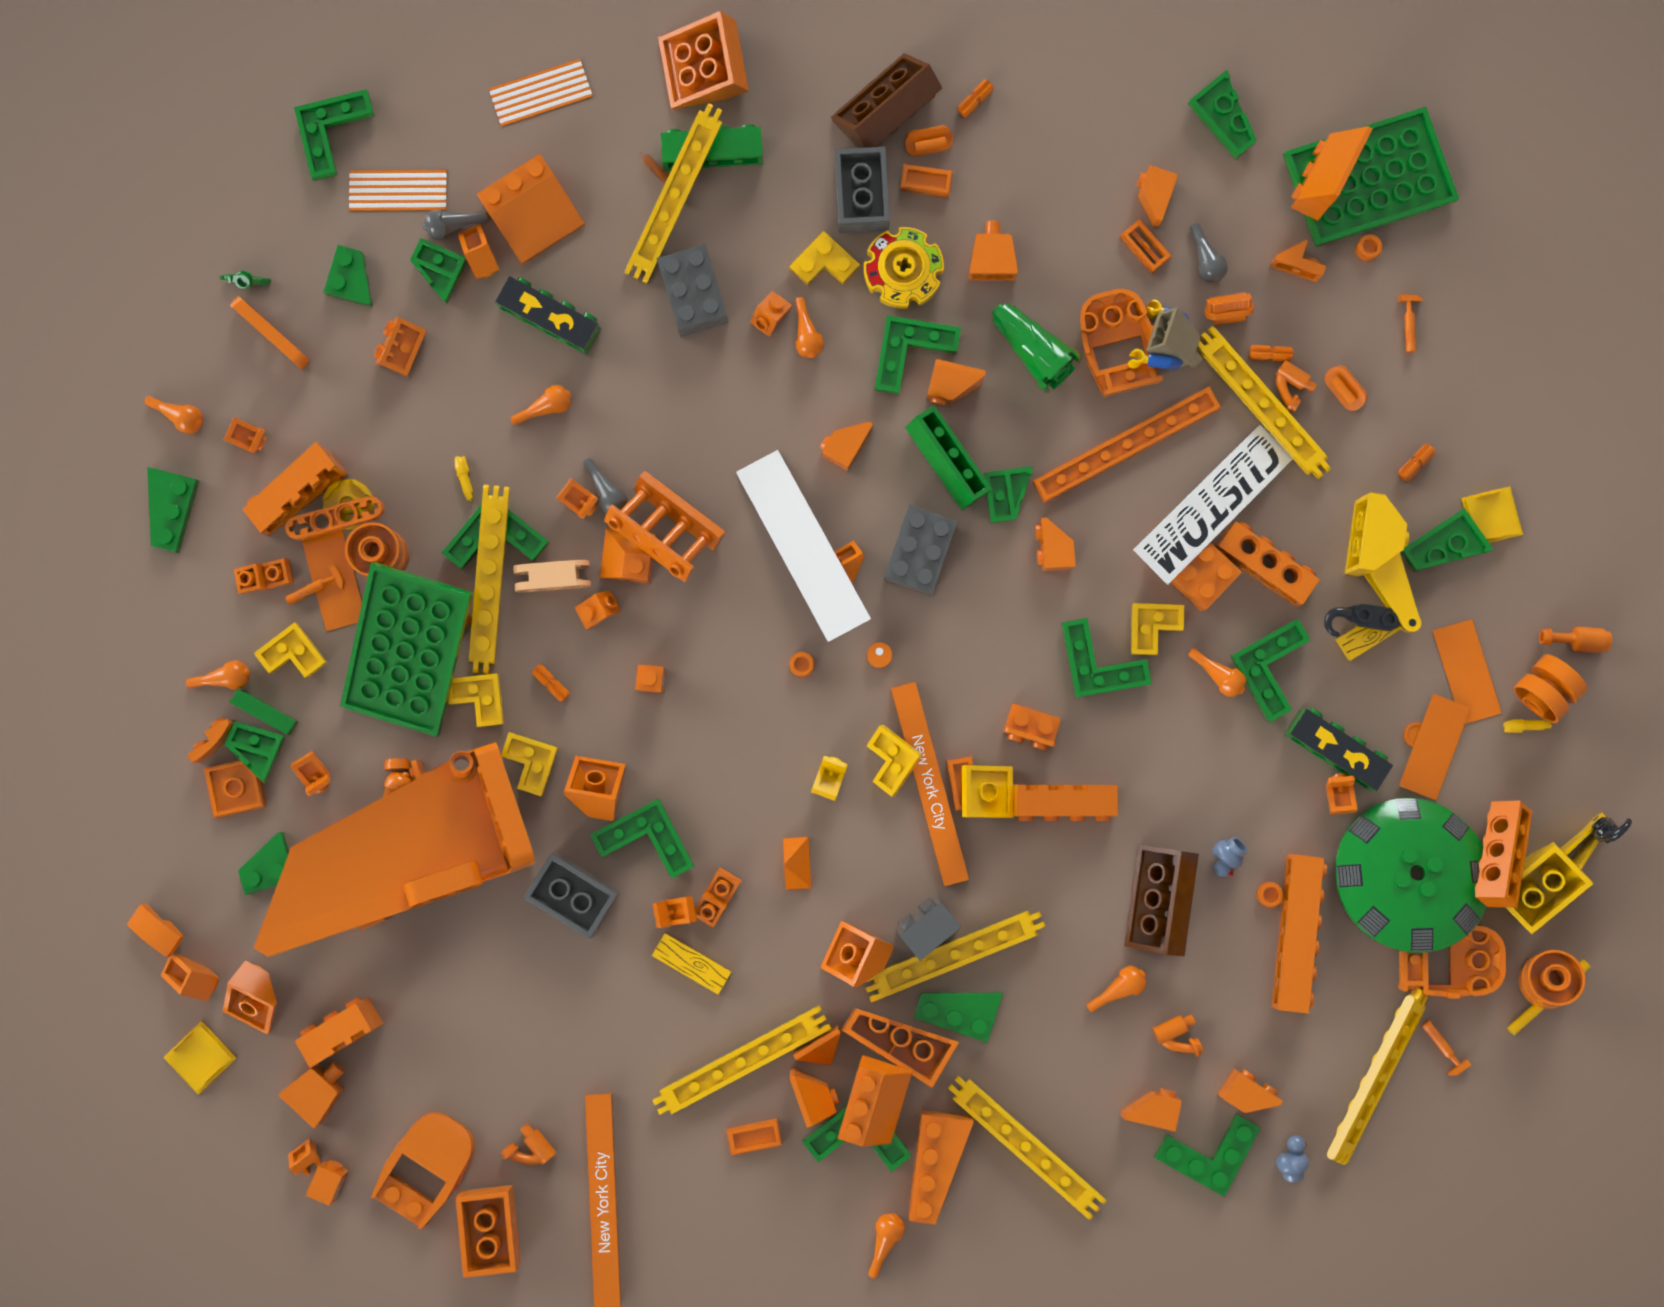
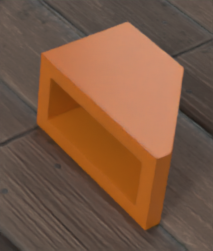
M1149 165L1146 173L1141 172L1136 186L1140 187L1138 198L1152 226L1158 229L1166 212L1178 174Z
M480 223L457 233L464 255L476 279L490 277L500 270Z
M865 422L834 430L831 436L826 435L820 446L823 449L822 457L848 472L873 430V423Z
M175 952L168 958L160 975L180 995L208 1001L211 994L216 990L219 979L208 967Z
M1160 1088V1092L1150 1091L1122 1109L1120 1115L1124 1120L1176 1132L1182 1100L1175 1096L1176 1092Z

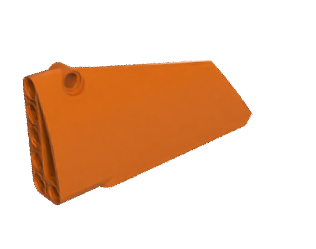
M494 742L466 752L458 751L451 756L449 761L293 845L290 848L253 948L265 956L271 957L476 888L485 881L535 865L534 853L497 743ZM463 759L468 762L469 766L465 770H457L454 767L455 762Z

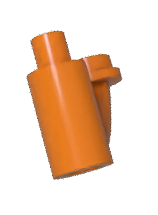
M1287 360L1283 361L1275 374L1277 375V389L1286 404V409L1292 413L1297 409L1301 400L1296 394L1293 397L1291 396L1287 382L1300 391L1304 388L1311 393L1317 386L1316 383L1310 380L1311 375Z
M1192 1014L1184 1018L1178 1015L1152 1028L1159 1044H1162L1171 1051L1194 1053L1196 1057H1199L1200 1053L1204 1052L1198 1038L1188 1039L1189 1044L1173 1040L1188 1032L1187 1027L1196 1024Z
M528 1123L519 1130L526 1137L523 1141L533 1154L516 1151L519 1146H515L513 1142L500 1152L503 1155V1160L510 1158L527 1165H543L557 1153L537 1128L533 1130Z

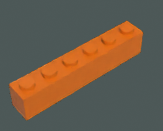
M1287 853L1283 888L1284 897L1281 908L1272 1008L1277 1010L1309 1014V1009L1314 1004V993L1311 992L1312 982H1315L1317 976L1314 958L1319 953V941L1316 938L1317 930H1320L1322 925V916L1319 915L1320 904H1323L1324 889H1321L1322 878L1324 879L1327 874V865L1324 863V858Z

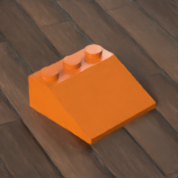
M719 11L658 37L671 109L675 110L728 100L749 91L736 20Z
M1367 126L1330 133L1325 141L1320 140L1313 154L1317 155L1314 162L1309 161L1302 176L1306 177L1303 184L1298 183L1291 195V198L1295 200L1290 208L1318 221L1339 197L1373 128Z
M538 154L477 193L482 205L522 265L585 225L541 154Z

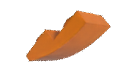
M286 558L233 569L238 594L252 593L293 584L290 562Z
M220 718L211 723V728L204 732L209 741L206 739L198 742L193 746L194 750L187 754L191 763H202L216 753L225 744L235 720Z
M720 867L695 908L696 918L714 928L742 880Z
M140 904L127 923L142 940L166 957L172 956L184 938L183 934L171 921L162 920L148 904Z

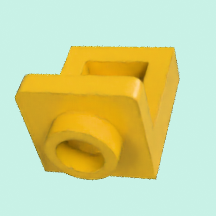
M824 756L811 793L835 801L848 764L842 762L839 758Z

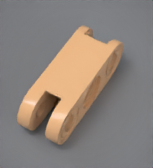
M589 560L514 565L513 571L515 575H528L529 577L528 582L514 584L515 592H538L591 587L590 580L579 579V569L589 567Z

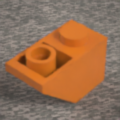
M1047 517L1041 518L1038 521L1039 525H1035V539L1040 540V550H1037V564L1042 565V571L1073 569L1076 566L1074 541Z
M1233 1068L1217 1093L1222 1099L1244 1113L1281 1106L1283 1100L1276 1096L1278 1094L1277 1090L1266 1083L1261 1087L1254 1082L1257 1077L1245 1069L1240 1073Z

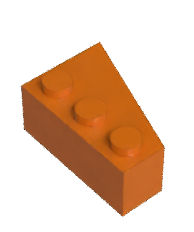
M357 997L345 1004L347 1009L338 1013L335 1010L323 1017L324 1023L318 1027L312 1024L300 1031L302 1036L295 1040V1043L310 1068L384 1024L369 997L363 1000Z

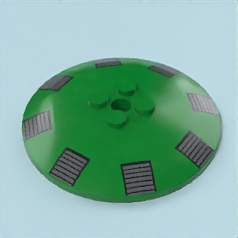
M1416 798L1385 801L1358 816L1341 838L1334 866L1335 883L1340 901L1355 925L1381 945L1408 953H1427L1447 948L1466 937L1479 923L1487 906L1475 897V885L1478 882L1480 872L1479 861L1482 858L1484 847L1476 833L1462 818L1439 804ZM1413 866L1420 868L1423 876L1420 881L1411 877L1410 870Z

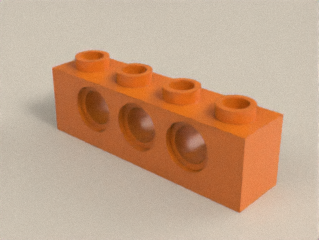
M1235 521L1230 524L1215 547L1232 563L1294 606L1303 605L1320 580L1314 576L1316 574L1315 571L1308 566H1300L1294 562L1295 558L1288 552L1278 551L1273 547V542L1264 536L1258 537L1252 533L1253 529L1246 523ZM1245 541L1251 545L1252 552L1250 554L1242 550V542ZM1264 556L1272 559V568L1264 566ZM1285 570L1293 574L1294 579L1292 583H1288L1284 579Z
M1491 801L1490 811L1487 814L1486 835L1483 837V854L1479 861V878L1475 885V897L1487 907L1517 908L1533 812L1522 801Z

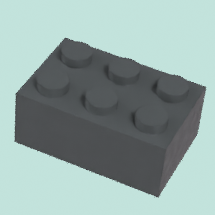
M885 147L835 149L839 233L889 230L890 217Z
M705 244L657 258L680 337L728 323L726 310Z
M909 505L884 576V581L932 596L958 521Z
M554 852L549 855L525 894L524 899L591 939L596 934L621 892Z
M929 897L918 906L920 911L913 917L911 914H908L898 922L900 927L897 929V932L919 961L961 928L937 898L932 900Z

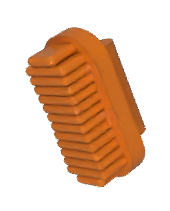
M944 124L908 131V134L905 135L904 144L911 156L946 151L952 146L953 134Z
M1245 292L1231 294V296L1209 297L1206 300L1204 315L1207 319L1213 321L1214 326L1246 321V316L1254 312L1253 298L1250 293L1246 294Z
M1334 366L1326 373L1325 384L1347 410H1358L1366 403L1368 393L1348 371L1346 366Z

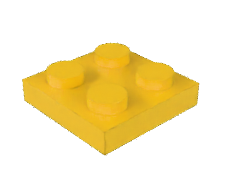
M962 766V817L1013 818V767Z

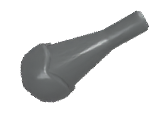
M438 209L426 214L423 229L433 239H444L448 234L469 224L488 221L489 217L487 211L465 214L442 212Z
M1194 223L1190 226V230L1197 245L1200 265L1199 275L1206 282H1219L1228 270L1226 260L1223 256H1219L1205 239L1200 225Z
M591 458L586 459L583 465L593 479L599 497L598 505L602 511L607 514L608 508L612 504L621 510L628 503V498L624 491L610 482L599 471Z

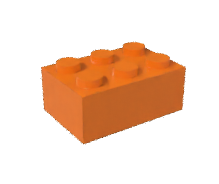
M1210 542L1170 583L1202 612L1211 606L1242 571Z
M514 1184L462 1190L455 1198L463 1278L516 1272L521 1265Z

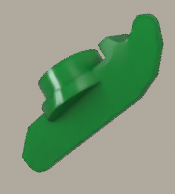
M245 270L239 271L237 274L219 276L221 280H226L228 283L235 282L241 289H248L253 285H267L271 282V278L252 276L251 273Z

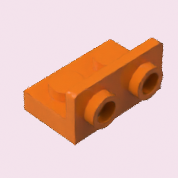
M400 317L394 318L393 321L389 320L383 332L386 335L384 343H379L374 353V357L377 358L375 365L383 366L405 377L408 376L427 330Z
M1012 703L1003 733L1008 734L1007 739L1018 743H1022L1023 739L1033 742L1032 747L1047 751V747L1054 748L1055 746L1054 741L1061 718Z

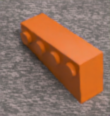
M315 442L258 495L251 497L242 510L260 533L270 536L290 518L297 515L324 494L334 482L346 477L348 473L328 449Z
M1013 785V816H1018V821H1034V816H1044V821H1060V816H1070V821H1085V816H1095V821H1111V816H1118V785Z
M857 1008L853 1009L841 1029L842 1032L894 1065L912 1070L911 1076L933 1088L959 1044L957 1041Z
M920 1109L908 1209L909 1221L936 1224L973 1126L974 1120L972 1116Z

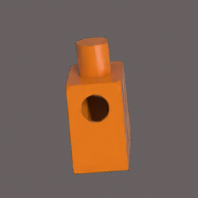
M999 221L985 222V234H976L968 280L1015 281L1018 268L1012 235L1000 234Z
M335 1061L326 1070L320 1065H316L282 1090L278 1096L315 1129L324 1122L344 1091L343 1086L337 1080L345 1070Z

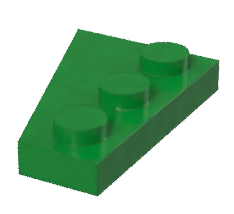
M1226 70L1191 98L1188 105L1229 153L1237 159L1250 149L1257 140L1246 113L1242 111L1238 101V94L1233 89L1229 80L1230 75L1228 70Z
M147 467L151 546L179 553L199 480Z
M1464 508L1404 547V550L1400 553L1413 572L1491 552L1494 549Z
M921 992L913 1018L988 1042L1003 992Z

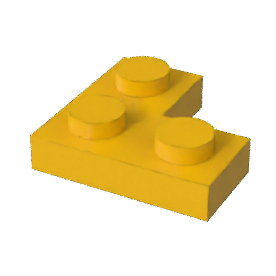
M825 231L789 266V269L807 286L824 268L842 285L860 268V264Z
M1132 604L1131 655L1156 656L1158 655V630H1184V605Z
M296 622L254 653L269 674H273L288 661L292 660L304 678H309L328 663Z
M498 673L453 678L448 698L449 705L474 702L477 727L504 725Z
M880 725L867 744V747L886 762L872 782L891 797H894L923 755L885 725Z
M509 732L501 757L525 764L517 789L543 797L559 748Z

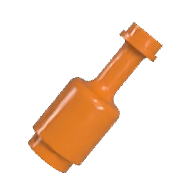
M1578 626L1574 627L1571 633L1552 632L1551 628L1540 630L1539 642L1540 644H1545V646H1550L1552 642L1568 643L1575 652L1601 654L1604 651L1610 650L1612 634L1610 631H1605L1604 628Z

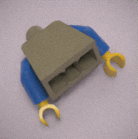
M1158 300L1150 301L1146 308L1148 311L1147 316L1149 319H1155L1156 317L1157 319L1146 349L1149 356H1145L1142 350L1135 349L1129 356L1135 357L1138 360L1131 359L1128 362V366L1138 368L1141 363H1147L1148 367L1177 370L1186 365H1189L1191 368L1199 365L1202 357L1196 352L1200 340V334L1191 324L1188 315L1183 313L1178 307H1165L1164 309Z

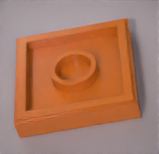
M240 760L204 768L213 818L267 807L262 781Z

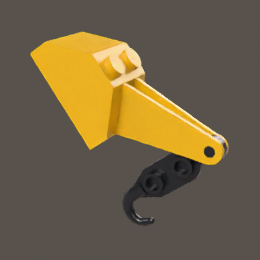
M1370 492L1355 500L1345 575L1357 577L1364 575L1386 607L1359 604L1346 608L1335 607L1329 610L1324 619V626L1332 636H1340V633L1332 628V620L1335 617H1343L1358 627L1381 631H1392L1400 627L1404 632L1411 633L1419 630L1421 627V619L1400 552L1404 550V547L1409 542V532H1406L1407 523L1384 494Z
M1600 813L1561 848L1555 842H1552L1531 853L1525 858L1518 906L1517 908L1506 907V909L1533 934L1594 884L1581 869L1599 842L1604 841L1608 844L1616 841L1631 827L1632 820L1630 818L1626 819L1625 823L1618 828L1611 818H1607L1603 813ZM1589 835V837L1585 840V842L1581 845V847L1570 859L1567 855Z

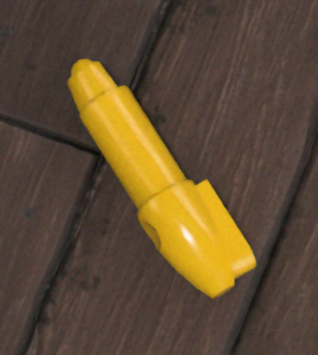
M457 456L454 460L457 476L467 501L473 502L472 494L474 491L468 475L470 471L465 456Z
M1513 719L1503 723V727H1505L1504 732L1523 733L1524 730H1545V728L1553 726L1551 722L1544 720Z

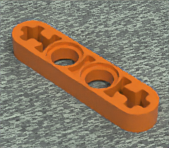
M237 296L230 303L232 308L300 369L303 370L311 362L309 358L241 297Z
M367 496L294 516L286 522L285 531L290 538L305 540L378 520L384 515L385 506L380 499ZM371 502L374 505H378V508L374 510L375 514L372 515V513L365 511L361 513L363 518H360V511L357 505L362 510L369 508ZM346 508H351L354 512V517L349 522H344L341 518V513ZM321 515H327L329 518V525L324 529H320L316 523L317 518ZM298 522L301 525L310 524L314 531L311 532V528L306 527L300 530L301 534L293 531V528L296 527Z

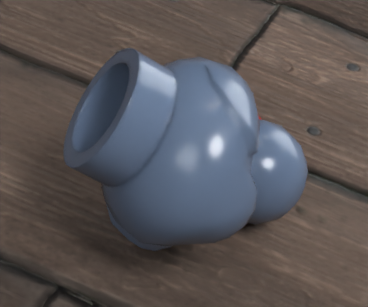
M1232 837L1230 840H1220L1215 844L1212 853L1214 856H1218L1220 860L1214 864V873L1221 878L1229 875L1233 876L1232 868L1237 869L1241 867L1244 860L1243 856L1247 853V848L1240 839Z
M1294 1135L1287 1142L1290 1151L1280 1154L1275 1160L1277 1168L1282 1172L1283 1178L1290 1182L1303 1180L1304 1172L1309 1166V1159L1303 1153L1307 1143L1301 1136Z

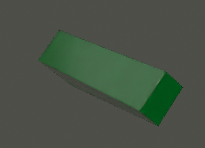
M237 689L229 702L286 735H291L298 723L297 720L243 689Z

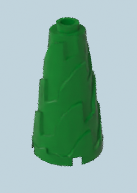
M1000 303L993 310L992 315L994 317L992 321L995 327L1010 343L1013 350L1025 364L1027 370L1037 381V385L1045 393H1048L1050 390L1048 386L1054 390L1076 369L1072 364L1074 359L1080 363L1082 356L1074 348L1071 349L1037 322L1032 321L1015 305Z

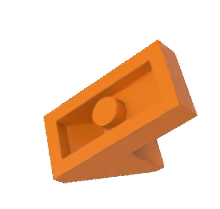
M1308 240L1277 254L1269 267L1317 282L1324 275L1326 266L1320 264V261L1317 259L1302 258Z

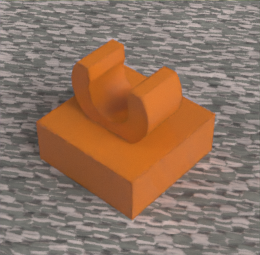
M310 1138L288 1154L289 1170L295 1175L302 1172L308 1176L311 1174L309 1165L314 1163L316 1166H319L321 1164V1158L316 1151V1144Z

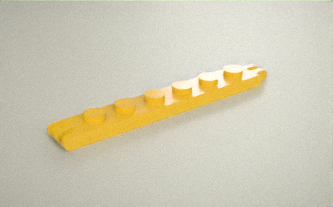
M708 103L704 112L699 110L624 273L629 275L632 272L633 266L636 267L637 270L633 278L637 280L642 271L646 272L642 281L645 284L650 280L658 262L657 258L661 256L723 123L719 120L722 109L717 108L714 116H710L713 105Z
M1211 326L1208 332L1213 339L1204 332L1200 338L1205 345L1199 340L1197 350L1307 475L1312 473L1317 479L1323 477V473L1318 467L1325 473L1331 470L1330 466L1326 463L1327 455L1217 329Z
M486 484L483 486L469 648V662H473V673H479L480 663H484L483 674H489L490 664H495L510 499V487L505 486L503 496H499L500 486L494 485L493 495H489L490 485Z
M1024 911L940 945L921 961L916 956L888 966L867 981H874V984L865 987L867 993L876 989L878 991L877 994L871 995L869 999L871 1002L877 1001L1038 935L1037 930L1046 926L1044 921L1036 924L1033 923V920L1042 917L1040 911L1031 915L1029 911Z
M1416 987V990H1412L1410 995L1405 997L1402 1005L1396 1010L1395 1019L1390 1029L1384 1034L1383 1043L1379 1051L1373 1056L1372 1065L1367 1075L1362 1078L1360 1088L1355 1098L1350 1102L1343 1122L1337 1127L1336 1136L1327 1152L1329 1159L1342 1165H1346L1349 1162L1425 1011L1428 995H1424L1420 988Z
M820 1005L659 1090L661 1095L652 1100L654 1105L663 1101L666 1104L657 1109L659 1115L668 1110L670 1114H673L832 1029L830 1024H826L821 1028L818 1026V1024L827 1019L825 1015L814 1018L813 1015L822 1010Z
M957 1076L955 1081L962 1088L958 1090L953 1084H950L948 1089L955 1094L952 1099L1087 1219L1091 1220L1094 1216L1086 1208L1090 1206L1095 1212H1098L1100 1207L1093 1200L1096 1198L1102 1204H1105L1107 1200L972 1080L968 1079L965 1082Z

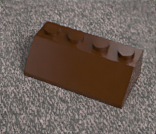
M904 53L831 116V119L856 147H879L880 143L887 136L896 132L903 122L913 117L917 110L926 102L931 101L936 93L942 89V86L930 64Z
M1139 844L1124 946L1164 955L1185 956L1198 853Z

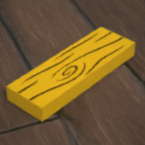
M1356 626L1335 640L1348 661H1351L1398 632L1401 628L1397 627L1392 631H1381Z
M664 933L652 954L656 959L718 995L732 972L667 933Z

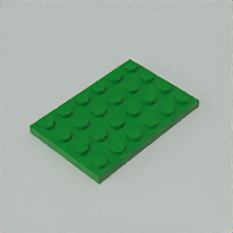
M1427 107L1363 126H1369L1373 129L1339 197L1318 221L1304 215L1315 247L1440 208L1459 200ZM1319 141L1284 152L1283 157L1294 189L1298 183L1303 184L1306 177L1302 176L1309 161L1314 162L1317 155L1313 154Z
M376 562L371 563L340 707L437 737L442 728L473 592Z

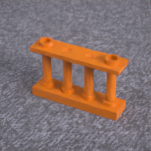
M644 471L639 476L634 488L637 494L621 510L612 504L608 508L604 521L611 529L618 531L668 569L673 576L686 582L694 568L690 562L705 546L714 551L720 544L725 531L648 472ZM644 500H647L657 509L640 526L629 516ZM667 515L677 525L660 541L649 532ZM684 531H688L697 540L681 557L669 547Z

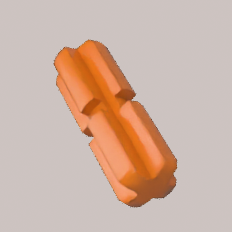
M983 80L972 91V95L969 94L958 105V113L962 117L967 118L978 107V104L982 103L993 92V85L988 80Z
M1252 345L1249 349V358L1251 360L1267 361L1271 358L1272 361L1287 360L1289 362L1293 358V348L1283 346L1271 348V346Z
M1427 443L1424 444L1412 456L1414 459H1409L1398 471L1399 478L1409 482L1421 470L1420 466H1425L1435 455V449Z
M539 664L531 672L543 686L548 687L547 690L558 701L563 702L570 695V692L557 679L554 680L555 677L543 665Z

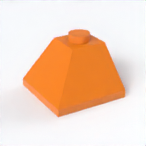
M936 359L926 400H930L931 404L939 407H945L946 404L952 405L980 388L986 371Z
M606 528L600 578L650 584L653 558L618 531Z
M576 755L564 789V795L588 817L614 821L620 801L626 764Z
M841 921L820 968L858 988L885 969L895 946L877 936Z
M245 960L227 984L222 1012L268 1035L271 1032L277 1005L270 976L261 966L251 964Z
M796 1067L790 1069L789 1078L807 1128L837 1113L836 1105L840 1104L835 1088L830 1090L827 1082Z

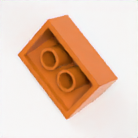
M862 1055L838 1139L862 1147L891 1144L912 1070Z

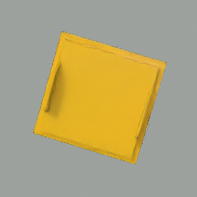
M1510 486L1461 498L1463 508L1466 509L1489 543L1523 535Z
M203 1021L195 1026L163 1057L198 1095L237 1059Z

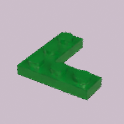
M367 89L294 107L310 176L313 181L338 176L327 128L375 116Z
M887 315L874 391L899 395L907 346L957 354L961 327Z
M482 504L441 552L462 570L478 552ZM508 510L506 540L534 562L550 542Z
M1088 618L1061 623L1075 698L1152 684L1147 659L1097 668Z
M1299 619L1293 620L1230 656L1236 668L1245 675L1246 685L1268 723L1292 710L1267 665L1311 641Z
M659 798L590 834L601 857L648 834L671 879L695 867Z
M847 1105L802 1140L818 1163L845 1142L838 1139ZM895 1132L891 1144L872 1146L891 1172L912 1156Z
M1235 1114L1212 1159L1167 1134L1163 1138L1154 1158L1225 1197L1261 1127Z

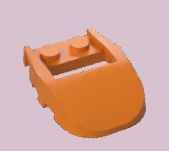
M1113 289L1095 294L1083 304L1080 312V329L1087 366L1103 398L1147 385L1158 384L1163 380L1162 375L1158 374V368L1148 367L1147 363H1141L1138 368H1131L1126 363L1099 371L1093 350L1097 347L1140 336L1145 354L1149 356L1146 349L1154 325H1151L1149 321L1148 311L1143 301L1136 293L1128 289Z
M1476 925L1466 937L1449 946V984H1429L1428 952L1408 953L1399 951L1398 988L1405 992L1416 990V987H1418L1424 995L1442 996L1449 999H1460V997L1471 995L1474 997L1482 996L1496 991L1503 983L1506 975V949L1504 942L1494 930L1484 926Z
M432 1112L423 1115L417 1119L394 1147L385 1162L371 1198H376L416 1224L420 1230L423 1229L462 1183L461 1180L474 1156L475 1142L471 1132L446 1114ZM402 1154L446 1182L435 1201L391 1173Z

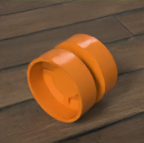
M365 523L358 526L350 533L345 544V555L349 565L356 572L368 577L370 564L373 562L404 571L409 561V549L404 538L380 523Z
M1548 654L1543 655L1531 668L1533 675L1525 674L1513 687L1516 696L1527 708L1551 723H1557L1569 711L1568 703L1575 704L1588 690L1586 682L1572 667L1557 657Z
M1548 950L1529 958L1522 965L1518 975V984L1523 996L1531 1004L1544 1009H1554L1576 1001L1581 996L1586 982L1585 973L1579 961L1569 953L1560 950Z

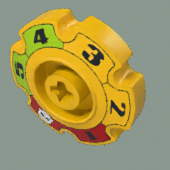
M899 227L898 234L892 235L889 231H885L870 244L867 255L871 257V260L864 262V279L871 293H881L880 302L884 305L896 309H908L909 303L915 301L920 306L929 301L939 289L940 281L936 279V276L943 274L944 260L936 243L930 245L926 242V233L915 228ZM902 265H907L905 272L900 271Z

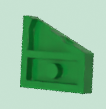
M420 238L410 258L412 264L444 303L448 304L468 262L467 259Z
M337 245L323 292L332 297L372 307L373 301L370 297L369 279L366 274L365 257L362 251Z
M1032 466L985 472L983 474L992 488L986 494L990 524L1015 521L1017 519L1033 471Z
M234 721L225 741V746L259 780L267 783L285 738L283 735Z
M279 832L272 837L238 870L245 895L277 886L289 854L284 832Z

